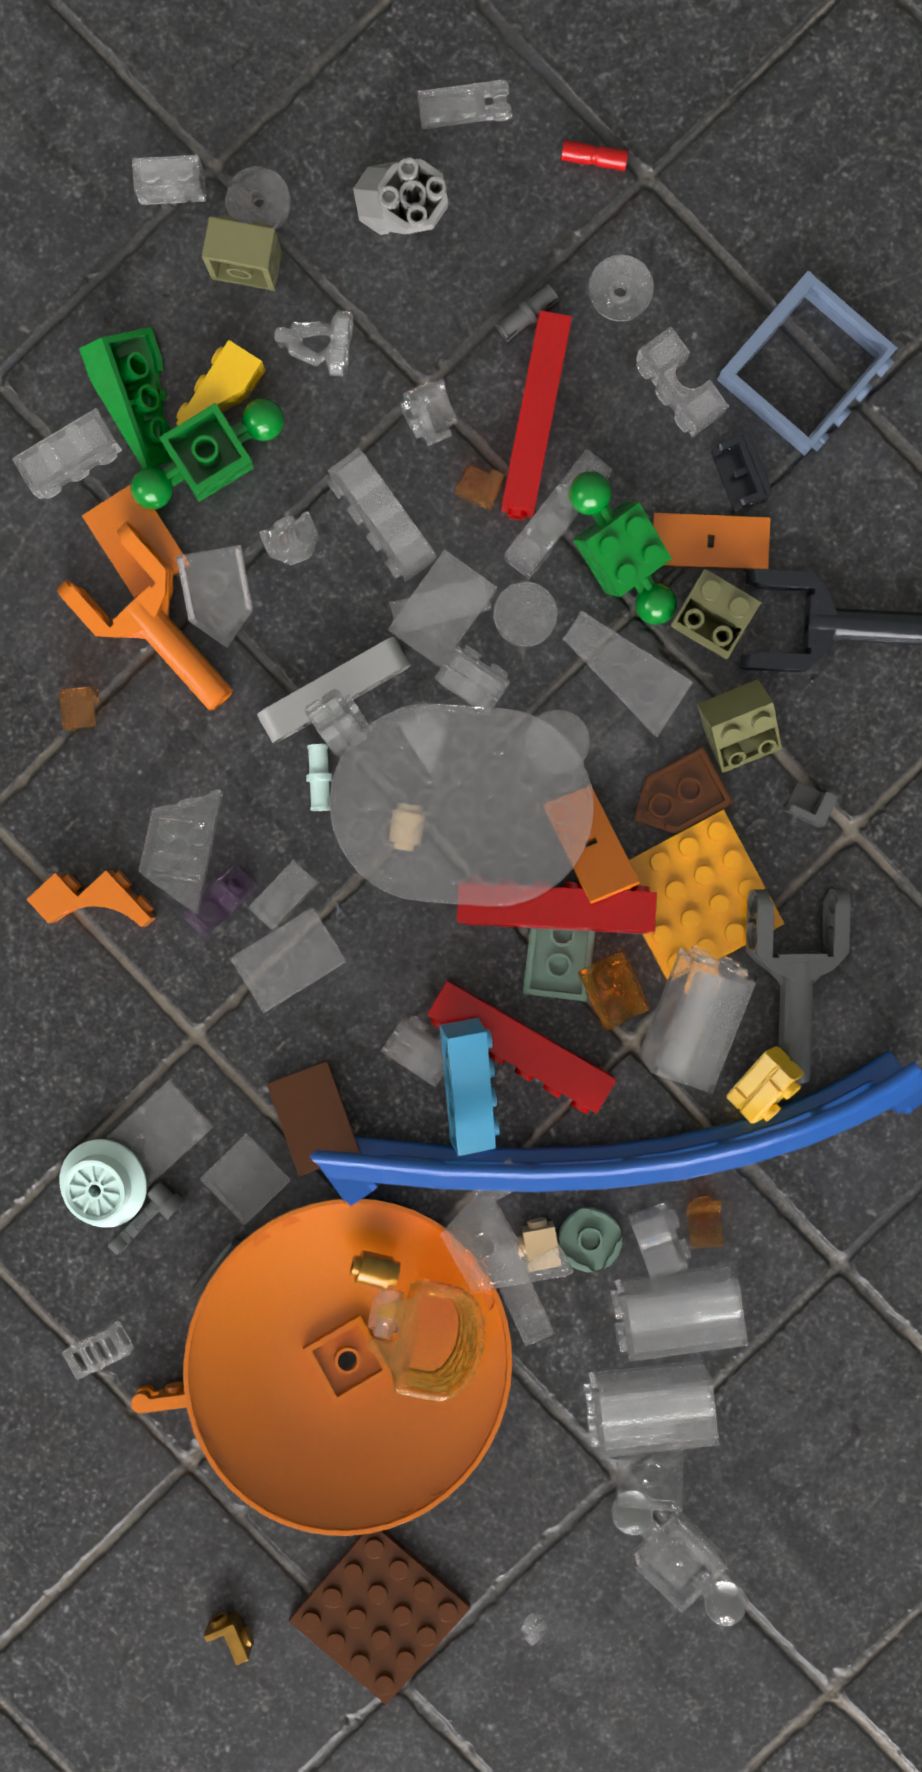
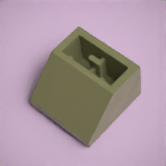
M704 569L670 626L727 660L761 602L707 569Z
M758 679L697 704L703 729L722 773L782 749L774 703Z

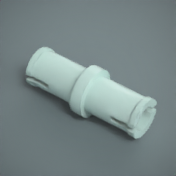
M311 744L307 746L309 774L306 775V781L310 782V810H331L329 781H332V773H329L328 745Z

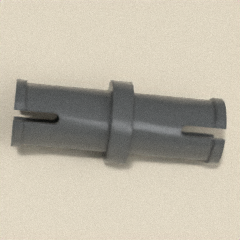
M546 284L544 288L529 300L519 302L517 304L518 308L495 326L505 341L509 342L510 339L529 324L533 326L538 322L537 318L539 317L540 310L547 311L553 305L560 302L553 288Z

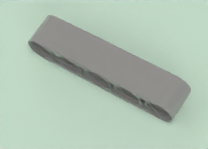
M391 637L259 712L257 717L270 740L275 744L408 669L411 664L396 637Z

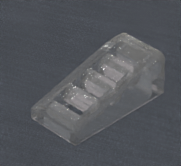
M118 1320L64 1349L61 1353L76 1380H79L128 1356L134 1347ZM109 1336L117 1348L114 1352L106 1340ZM96 1342H100L107 1356L102 1357L95 1344ZM89 1346L96 1362L92 1363L84 1348ZM76 1352H79L86 1365L83 1369L80 1368L73 1355Z

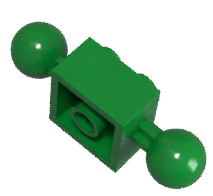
M255 399L245 407L242 421L230 427L217 404L214 403L159 437L174 463L163 470L156 467H145L137 471L130 484L133 499L145 509L155 510L162 508L171 499L173 487L185 480L197 501L201 502L254 469L252 461L242 444L252 438L258 441H269L277 437L284 425V416L281 408L270 399Z
M595 471L580 473L570 484L569 500L575 510L585 515H592L596 523L572 540L605 594L621 597L635 587L638 592L635 600L638 616L644 622L651 625L666 623L673 617L676 611L677 599L670 587L662 583H655L651 574L670 561L672 557L640 503L624 501L611 510L609 506L611 486L608 480L602 474Z

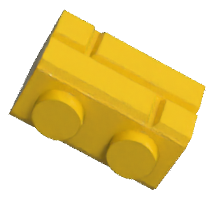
M775 1046L763 1053L726 1095L727 1099L737 1109L741 1110L740 1112L750 1123L754 1124L763 1118L767 1122L781 1109L777 1105L783 1097L788 1100L800 1089L801 1086L797 1082L804 1075V1071L794 1061H791L790 1057L780 1047Z

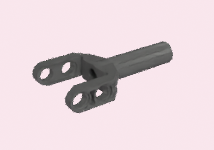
M845 888L830 889L823 901L821 952L817 950L773 951L774 904L770 899V894L766 889H752L747 898L746 952L780 984L778 1047L804 1071V1075L797 1082L798 1084L809 1082L811 1076L813 984L820 976L834 970L849 954L851 900L849 892Z

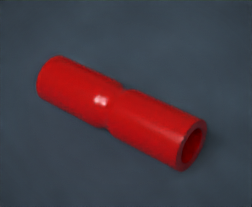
M564 139L561 160L585 165L594 164L597 167L625 171L629 150L606 146L596 147L593 144Z

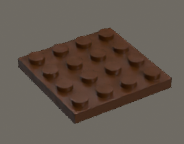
M382 1530L359 1535L290 1615L289 1622L387 1705L470 1610L471 1603L389 1532Z

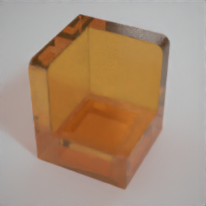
M469 465L461 482L455 488V496L491 511L503 485L504 474L494 469L489 474Z
M83 687L58 690L63 730L71 732L76 731V728L96 726L94 703H99L97 689Z

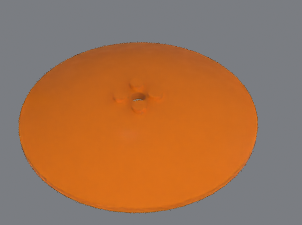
M362 1198L350 1206L343 1199H330L290 1210L262 1225L239 1243L212 1275L196 1305L185 1343L183 1376L187 1411L194 1434L206 1459L227 1487L247 1505L280 1524L304 1532L335 1536L370 1534L396 1527L430 1511L448 1498L476 1469L493 1442L507 1406L512 1375V1346L507 1317L491 1278L470 1249L452 1232L433 1219L395 1203ZM362 1250L392 1256L395 1261H399L401 1263L400 1274L395 1288L387 1287V1289H381L355 1283V1276L350 1275L354 1255L359 1256ZM345 1351H351L356 1355L355 1364L350 1368H342L338 1365V1358Z

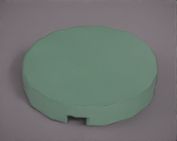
M595 1206L580 1207L570 1212L561 1222L558 1231L559 1249L565 1261L575 1269L584 1272H595L602 1268L605 1269L611 1266L619 1256L622 1247L621 1229L616 1219L606 1210Z

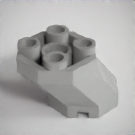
M406 158L400 162L369 166L353 188L359 221L380 235L389 234V232L410 234L434 229L448 208L443 173L421 158L415 160Z

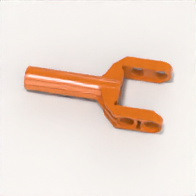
M126 521L117 530L120 542L156 584L149 585L113 620L108 617L84 588L76 586L70 580L66 579L57 588V592L95 636L146 639L209 711L214 710L230 697L233 689L169 618V602L173 594L174 570L132 524Z

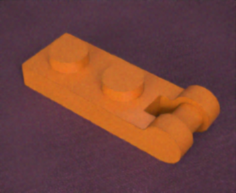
M172 1382L161 1389H155L149 1384H144L139 1387L132 1398L131 1407L137 1413L186 1408L184 1382Z

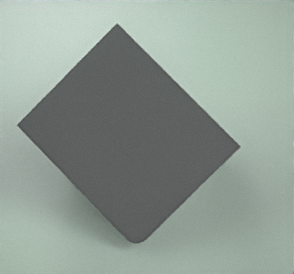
M799 782L795 784L783 811L816 827H824L838 797L827 791L819 792Z

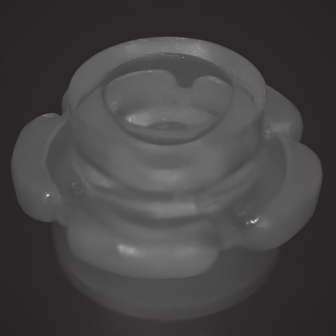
M534 1614L529 1615L519 1627L522 1630L520 1639L526 1640L530 1646L537 1643L549 1629V1626L544 1621L545 1616L539 1615L536 1617Z

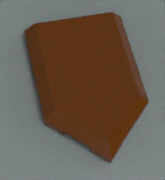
M701 746L645 777L633 821L678 834L734 802L707 752Z

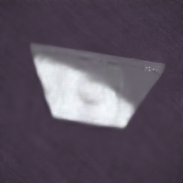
M214 790L206 796L196 799L190 797L180 800L175 805H163L151 810L139 873L193 913L199 914L223 797L221 790Z

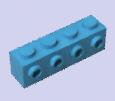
M478 1018L440 1025L450 1142L458 1156L496 1149L495 1136L499 1135V1124L496 1116H493V1107L497 1106V1097L494 1088L491 1087L490 1079L495 1077L494 1064L488 1054V1049L493 1046L491 1032L483 1027Z

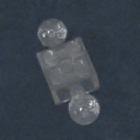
M628 1491L616 1498L611 1511L615 1526L627 1535L640 1534L644 1538L631 1552L635 1569L677 1610L683 1614L702 1594L705 1597L706 1613L716 1624L732 1626L743 1618L746 1611V1599L742 1590L731 1582L715 1581L728 1568L723 1552L688 1517L675 1507L658 1525L653 1520L652 1505L643 1494Z

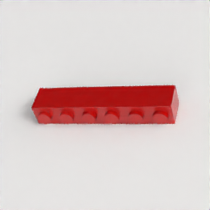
M468 878L467 883H459L457 922L460 925L655 935L657 892H650L651 887L636 885L631 887V891H621L590 904L581 883L566 882L565 888L552 887V882L533 881L532 886H519L520 881L513 879H500V885L487 884V879Z
M448 979L428 1011L427 1015L432 1018L430 1023L440 1029L442 1024L478 1018L483 1027L491 1032L493 1046L488 1049L489 1058L501 1065L505 1061L516 1067L514 1072L528 1081H531L533 1077L545 1083L542 1087L545 1091L558 1098L561 1093L572 1099L570 1105L585 1114L589 1110L596 1114L598 1113L617 1081L612 1074Z

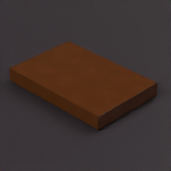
M328 1061L267 1084L299 1176L321 1169L310 1157V1153L316 1149L361 1154Z

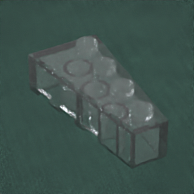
M583 611L580 612L564 637L566 643L657 738L693 681Z

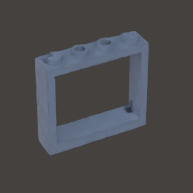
M807 271L722 369L717 380L805 456L811 448L817 452L830 437L826 433L830 426L834 423L839 427L852 412L847 408L854 399L861 402L873 388L868 382L874 375L877 374L882 377L894 363L890 357L898 348L811 272ZM804 298L808 299L876 358L809 437L738 377L739 373Z

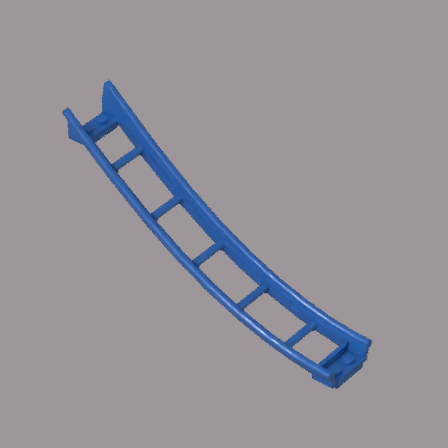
M888 1050L862 1068L829 1086L780 1106L779 1112L767 1122L763 1118L753 1124L746 1118L727 1124L669 1137L588 1146L545 1148L496 1147V1149L458 1156L454 1147L448 1145L355 1136L361 1154L316 1149L310 1153V1157L325 1173L344 1202L347 1201L350 1206L378 1188L379 1183L439 1189L542 1192L608 1189L683 1180L750 1165L807 1147L850 1129L889 1109L898 1114L903 1112L907 1115L922 1104V1071L914 1061L902 1068Z

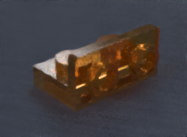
M624 951L604 957L578 971L605 1031L617 1027L633 1016L650 1010L647 999Z

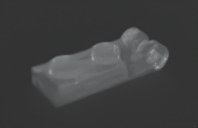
M505 80L417 91L422 129L488 120L506 121L512 117L511 105L507 103L506 97L509 95L508 82ZM484 98H493L494 104L485 105Z

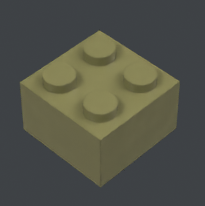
M221 215L219 218L209 217L202 258L211 279L275 291L282 257V250L275 229L259 221L252 222V225L241 223L236 218L227 215Z

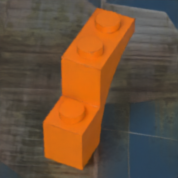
M106 870L82 893L79 891L82 886L71 874L54 873L26 899L48 924L56 923L67 914L89 906L105 907L121 912L134 920L140 927L148 926L157 918L151 912L154 909L153 905L143 895L137 897L129 888L132 883L121 871L115 873L113 870Z

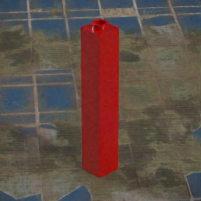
M541 310L539 312L501 512H506L507 517L511 519L526 520V517L533 518L572 316Z

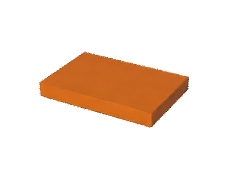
M130 485L82 515L134 598L139 596L149 585H155L156 582L120 542L117 530L126 521L132 524L174 570L173 576L191 565L157 511L145 509L135 502L131 495Z

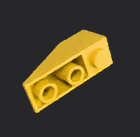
M228 340L224 348L220 346L214 353L211 360L213 365L207 375L202 374L197 380L194 387L195 394L190 402H185L180 407L176 417L178 419L177 426L214 403L217 404L223 413L249 398L266 371L263 362Z

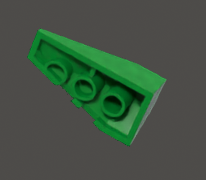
M152 327L101 337L79 348L91 383L142 468L156 467L172 462L159 438L169 431V425L164 419L162 402L166 401V391L161 389L160 372L164 370L163 359Z

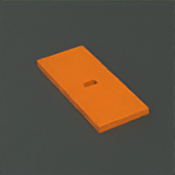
M653 513V527L672 557L663 566L741 570L768 569L771 519L769 517ZM708 536H714L713 548L708 547Z
M591 785L543 804L590 904L639 884V880ZM594 840H596L597 842L596 844H593L591 846H585V844L592 842Z

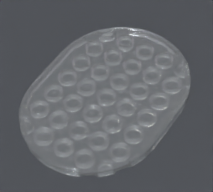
M418 704L393 710V712L372 721L355 736V739L348 746L344 755L341 756L333 776L330 792V814L334 834L347 860L361 876L381 890L394 896L414 901L500 907L523 903L542 895L557 885L572 870L582 855L589 839L594 814V800L589 775L577 751L561 733L543 722V720L511 709Z

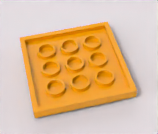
M724 810L709 816L629 859L639 880L638 885L651 887L650 892H657L655 935H642L669 985L746 945L748 894L752 889L766 888ZM775 905L773 930L785 924Z

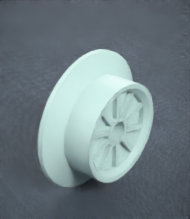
M95 1139L84 1142L68 1154L61 1167L59 1179L64 1202L73 1215L88 1224L98 1227L118 1226L132 1219L143 1206L147 1194V1178L144 1168L136 1155L118 1142L107 1139Z

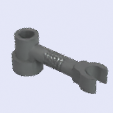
M160 1181L147 1194L151 1202L109 1244L108 1248L116 1255L122 1253L141 1229L158 1212L169 1220L183 1207L186 1201L177 1192L173 1194Z

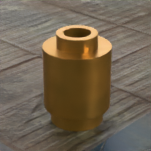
M362 1250L359 1256L354 1255L350 1275L355 1276V1283L381 1289H387V1287L395 1288L400 1274L401 1263L395 1261L392 1256Z

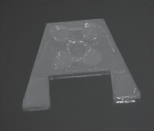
M509 1158V1159L506 1160L503 1164H514V1163H513L512 1159ZM479 1190L440 1234L472 1293L568 1276L574 1272L560 1245L532 1260L528 1259L496 1202L513 1191Z

